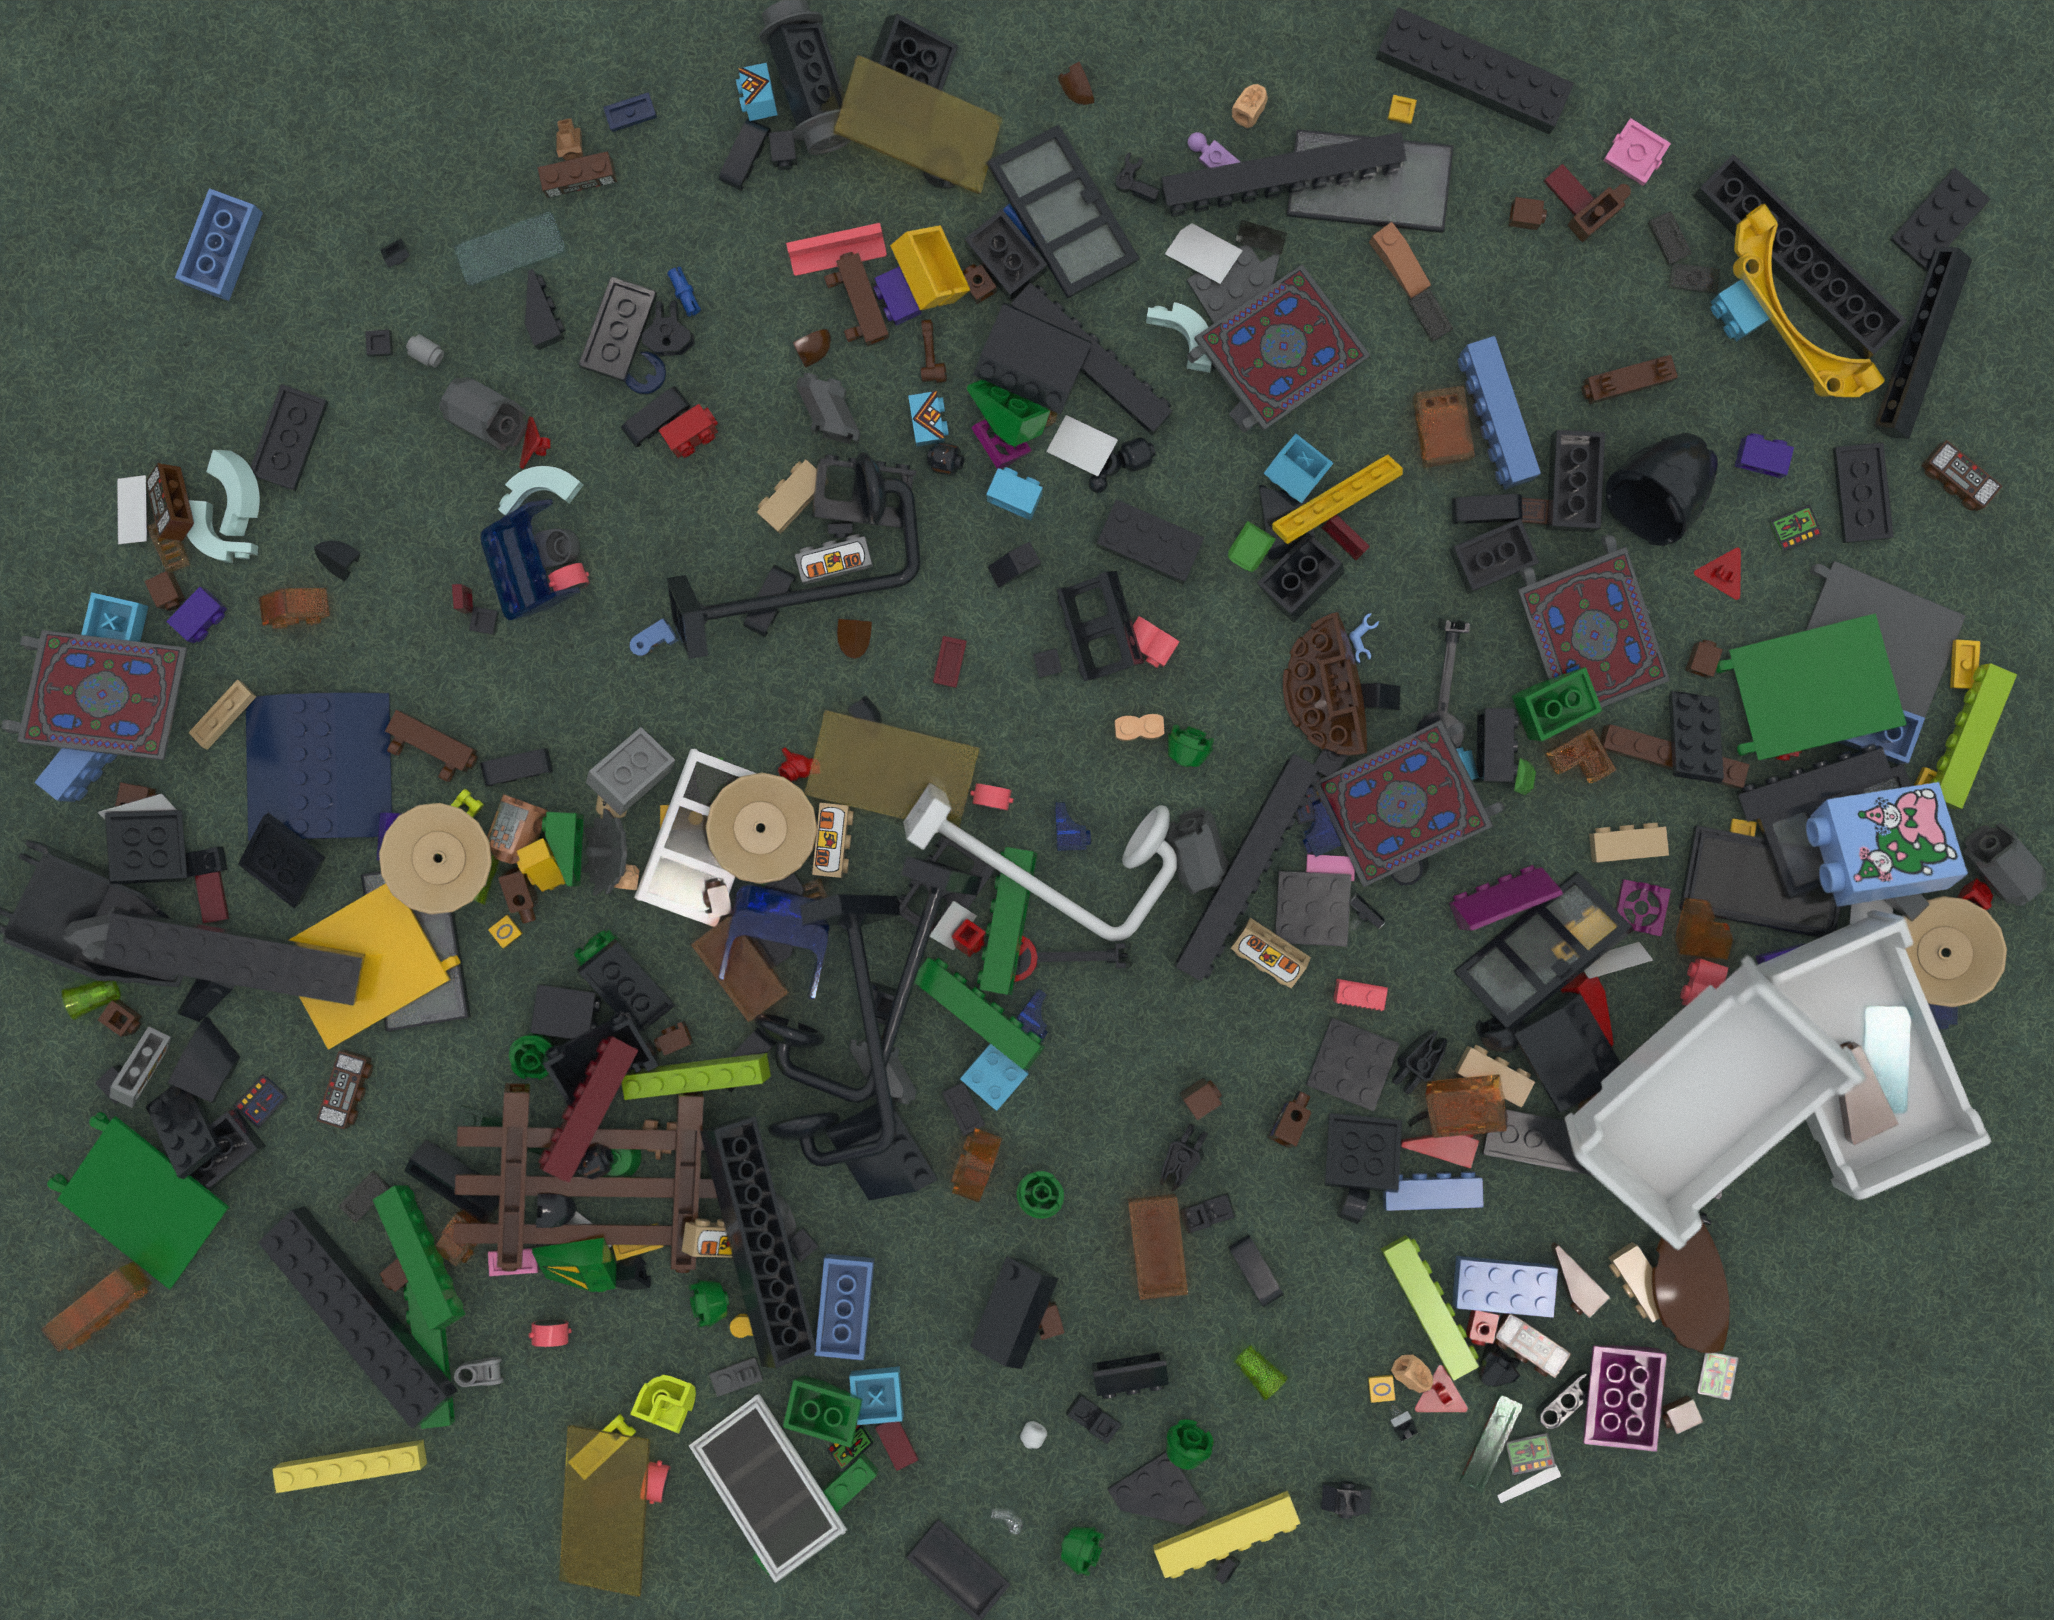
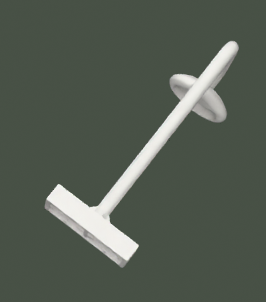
M932 783L928 784L903 822L907 839L924 850L933 835L940 832L1098 936L1109 941L1127 939L1138 929L1173 878L1177 869L1175 851L1164 841L1170 822L1169 810L1166 806H1157L1143 819L1133 833L1124 851L1122 861L1125 867L1134 868L1145 863L1155 853H1158L1163 859V866L1127 920L1119 927H1112L949 822L946 816L951 810L947 795Z

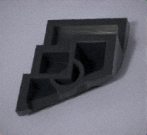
M1259 485L1264 531L1276 538L1267 553L1269 560L1283 558L1307 533L1315 538L1313 528L1286 544L1272 529V523L1309 502L1308 497L1300 503L1284 490L1276 491L1268 489L1265 485Z
M205 1017L186 1046L168 1083L213 1103L216 1101L224 1081L231 1079L241 1056L228 1043V1040L212 1023V1020Z

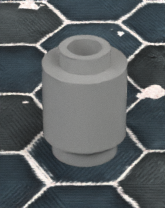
M420 334L416 337L412 336L406 345L408 355L428 367L436 368L443 359L444 351L440 349V346Z

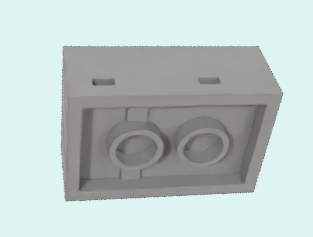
M640 727L589 771L586 784L621 816L671 772L675 759Z

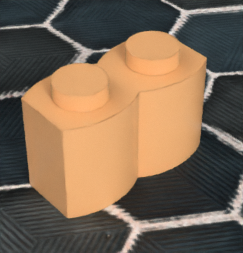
M1148 714L1140 718L1122 716L1114 721L1115 739L1120 741H1131L1138 737L1156 739L1164 735V720L1161 715Z

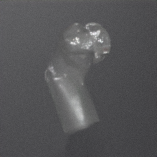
M992 1507L991 1520L1004 1521L1012 1535L1021 1533L1023 1522L1015 1510Z

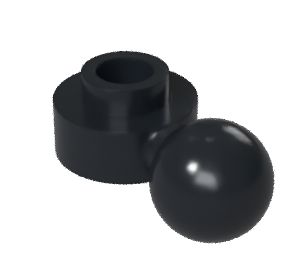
M1111 452L1099 476L1093 475L1089 479V488L1093 492H1103L1108 485L1107 476L1115 475L1120 470L1121 458L1117 453ZM1112 460V466L1109 468L1108 464Z

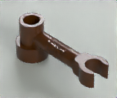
M931 319L921 320L926 367H921L922 382H947L945 363L935 364L933 322H931Z

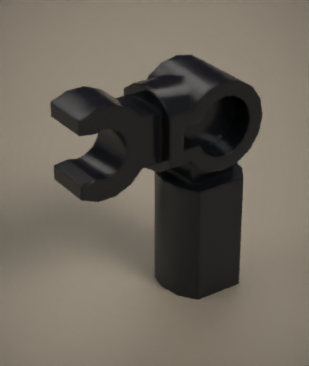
M1128 153L1125 157V168H1122L1116 177L1115 186L1117 190L1122 193L1130 191L1133 196L1154 204L1160 189L1140 180L1134 181L1136 177L1135 171L1141 168L1143 158L1140 157L1137 164H1131L1129 161L1131 153Z

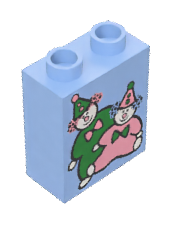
M1939 782L1827 799L1811 815V818L1807 820L1806 833L1808 840L1813 847H1820L1824 861L1819 871L1821 885L1825 892H1833L1837 907L1946 890L1967 875Z

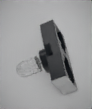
M1357 892L1351 897L1350 903L1357 910V915L1363 921L1367 922L1369 920L1378 929L1385 924V918ZM1355 916L1349 922L1348 929L1355 931L1362 924V921Z
M1396 1403L1390 1404L1389 1410L1394 1417L1391 1422L1400 1441L1402 1442L1416 1435L1418 1431L1408 1411L1402 1413Z

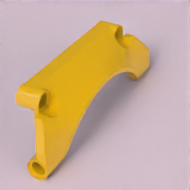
M1762 204L1752 210L1737 224L1734 251L1740 258L1733 265L1734 275L1745 282L1814 383L1815 393L1821 397L1856 398L1865 392H1870L1879 387L1885 379L1870 359H1849L1828 353L1803 337L1789 321L1777 298L1772 276L1771 257L1773 241L1778 226L1777 220L1766 204ZM1747 262L1750 266V273H1748L1746 270ZM1828 381H1829L1830 387H1831V390H1830V391H1829L1828 388H1827V382H1828Z

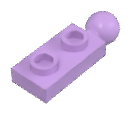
M1193 133L1188 138L1189 148L1194 152L1203 153L1198 161L1207 168L1240 162L1217 141L1214 140L1210 146L1207 145L1206 137L1202 133Z

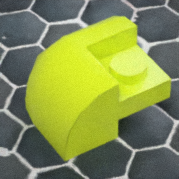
M662 1375L653 1378L641 1388L630 1415L680 1433L688 1411L692 1412L696 1389L693 1384L672 1376Z

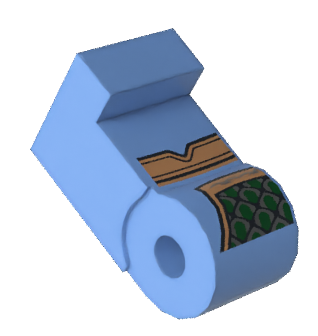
M663 618L634 636L630 641V649L634 654L645 657L652 653L654 647L664 641L672 645L678 641V638L667 620Z

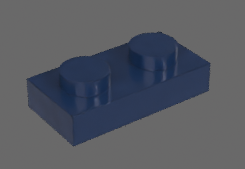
M649 92L603 107L612 132L657 118Z

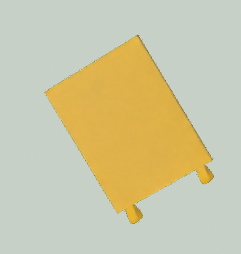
M386 883L289 939L295 942L365 954L357 1000L354 1005L299 996L328 1050L448 982L451 979L446 971L461 963L457 955L451 956L442 962L440 961L412 909L394 897Z

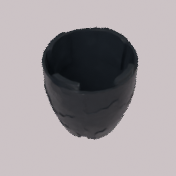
M1690 433L1669 436L1657 443L1644 447L1629 457L1608 478L1605 501L1611 515L1631 532L1647 540L1650 545L1666 546L1676 543L1699 518L1708 502L1718 470L1717 456L1713 450L1706 448L1707 443L1702 438Z

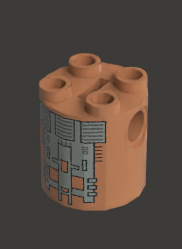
M503 794L487 836L490 842V850L495 859L512 865L520 860L517 850L538 841L542 830L543 817H546L548 810Z

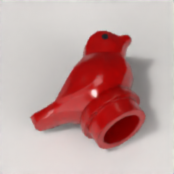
M786 747L782 748L786 761L778 768V773L781 777L792 782L798 780V778H806L811 774L821 773L820 762L817 759H808L803 755L791 753Z

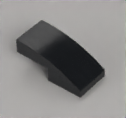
M223 846L185 853L187 878L228 870Z
M1228 1193L1180 1210L1188 1234L1211 1227L1212 1224L1236 1216Z
M1081 1393L1078 1394L1066 1411L1067 1416L1087 1428L1088 1432L1106 1444L1110 1442L1121 1426L1119 1421Z

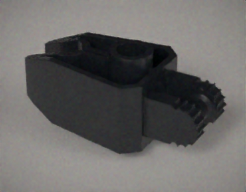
M1436 1030L1427 1031L1419 1036L1397 1057V1063L1400 1068L1394 1075L1392 1082L1398 1085L1409 1074L1411 1078L1403 1088L1407 1095L1413 1092L1420 1081L1432 1079L1445 1054L1446 1038H1439L1431 1047L1438 1033Z
M1191 1123L1183 1137L1177 1138L1171 1143L1161 1171L1160 1185L1162 1186L1170 1173L1175 1172L1177 1179L1171 1191H1175L1184 1183L1204 1157L1201 1147L1208 1133L1203 1131L1199 1135L1196 1145L1189 1142L1188 1139L1193 1134L1195 1128Z

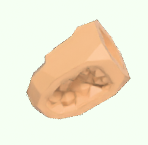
M1258 84L1251 85L1245 88L1232 108V118L1238 124L1249 128L1256 123L1265 109L1268 100L1265 87Z
M626 864L624 876L614 886L615 888L637 890L639 869L636 865Z
M1401 1355L1394 1362L1391 1371L1396 1380L1418 1393L1431 1389L1433 1376L1430 1369L1414 1355Z

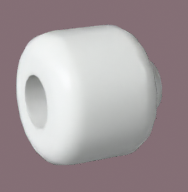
M1029 1421L1025 1424L1020 1434V1439L1025 1447L1038 1449L1047 1437V1430L1043 1425L1035 1421Z

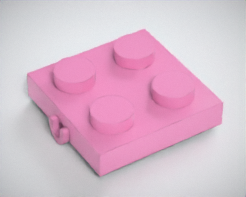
M1630 118L1622 132L1616 135L1613 140L1614 144L1603 161L1644 186L1654 169L1657 170L1661 165V158L1671 143Z

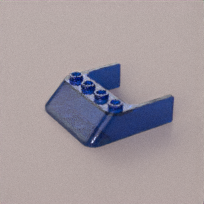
M552 499L528 502L486 527L481 532L482 548L502 612L508 620L519 619L550 609L580 593L579 587L551 592L546 578V571L540 559L539 549L536 546L532 533V517L553 505Z
M753 885L742 886L736 894L717 976L718 980L724 979L733 940L738 936L747 935L812 950L817 957L808 998L814 1000L828 943L830 925H803L800 905L816 901V899Z

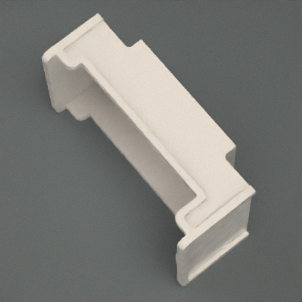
M1876 910L1867 912L1868 917L1756 966L1765 978L1834 1042L1840 1045L1851 1041L1862 1046L1899 1125L1853 1145L1845 1138L1837 1093L1806 1118L1814 1139L1820 1143L1834 1178L1831 1179L1833 1187L1857 1200L1873 1196L1982 1148L1991 1142L1980 1116L1969 1104L1905 948L1913 945L1905 917Z
M1748 955L1741 961L1743 965L1718 988L1715 989L1712 985L1708 986L1601 1081L1602 1090L1576 1114L1569 1113L1565 1117L1574 1155L1578 1161L1677 1250L1686 1245V1241L1701 1228L1702 1221L1698 1213L1699 1209L1835 1093L1839 1096L1844 1095L1856 1084L1860 1085L1866 1079L1851 1050L1847 1047L1842 1049L1758 971L1753 959Z

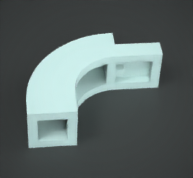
M1174 302L1172 311H1168L1167 308L1162 306L1148 307L1146 323L1169 327L1179 331L1188 342L1189 353L1198 346L1194 337L1209 328L1198 313L1185 305ZM1204 354L1194 363L1188 360L1187 369L1210 372L1212 362Z
M213 450L206 472L219 479L227 493V508L219 532L226 536H244L249 518H257L259 512L260 496L256 477L249 464L236 453L226 450Z
M550 466L531 467L517 473L505 484L512 492L510 494L507 493L501 499L498 510L508 518H511L530 494L542 490L551 491L570 504L583 487V484L571 474L559 468Z
M189 500L194 525L187 536L202 553L227 563H233L234 554L235 558L250 559V555L258 554V546L255 544L223 541L217 536L212 523L213 504L206 501Z

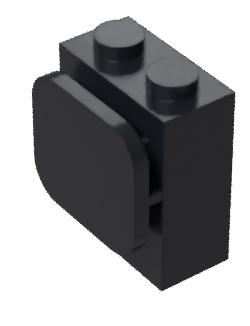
M538 984L530 1033L574 1039L598 1026L595 1018L596 1012L601 1010L602 998H599V994L596 991Z

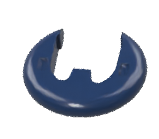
M640 352L655 367L656 375L653 376L649 373L645 377L648 383L641 384L628 373L625 383L636 393L650 394L657 391L663 385L666 378V368L663 361L656 354Z

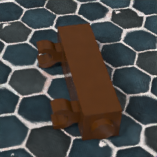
M848 252L841 255L840 260L836 261L840 272L826 275L824 279L828 289L844 283L860 326L844 331L847 341L852 342L864 336L866 344L869 346L888 339V331L859 253L853 254V252Z
M1667 355L1588 377L1583 381L1584 385H1582L1581 389L1584 399H1588L1589 404H1594L1670 383L1677 379L1678 376L1672 355Z
M399 710L395 711L385 732L395 736L387 749L388 752L400 756L404 744L407 742L446 762L438 776L446 782H451L456 769L467 772L469 768L472 769L478 760V756H476L478 750Z

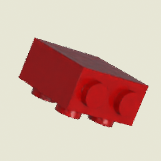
M698 404L659 429V432L678 458L681 456L686 458L696 451L694 447L701 443L706 445L716 438L714 434L718 433L715 428L718 422L708 407L703 410L701 405Z

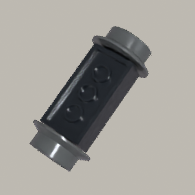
M783 0L771 5L762 13L765 28L760 32L759 39L763 44L770 46L796 123V127L792 131V137L795 140L804 141L808 153L812 155H820L838 150L849 144L854 138L850 125L855 121L856 113L849 109L821 26L824 20L823 16L819 12L811 11L807 0Z

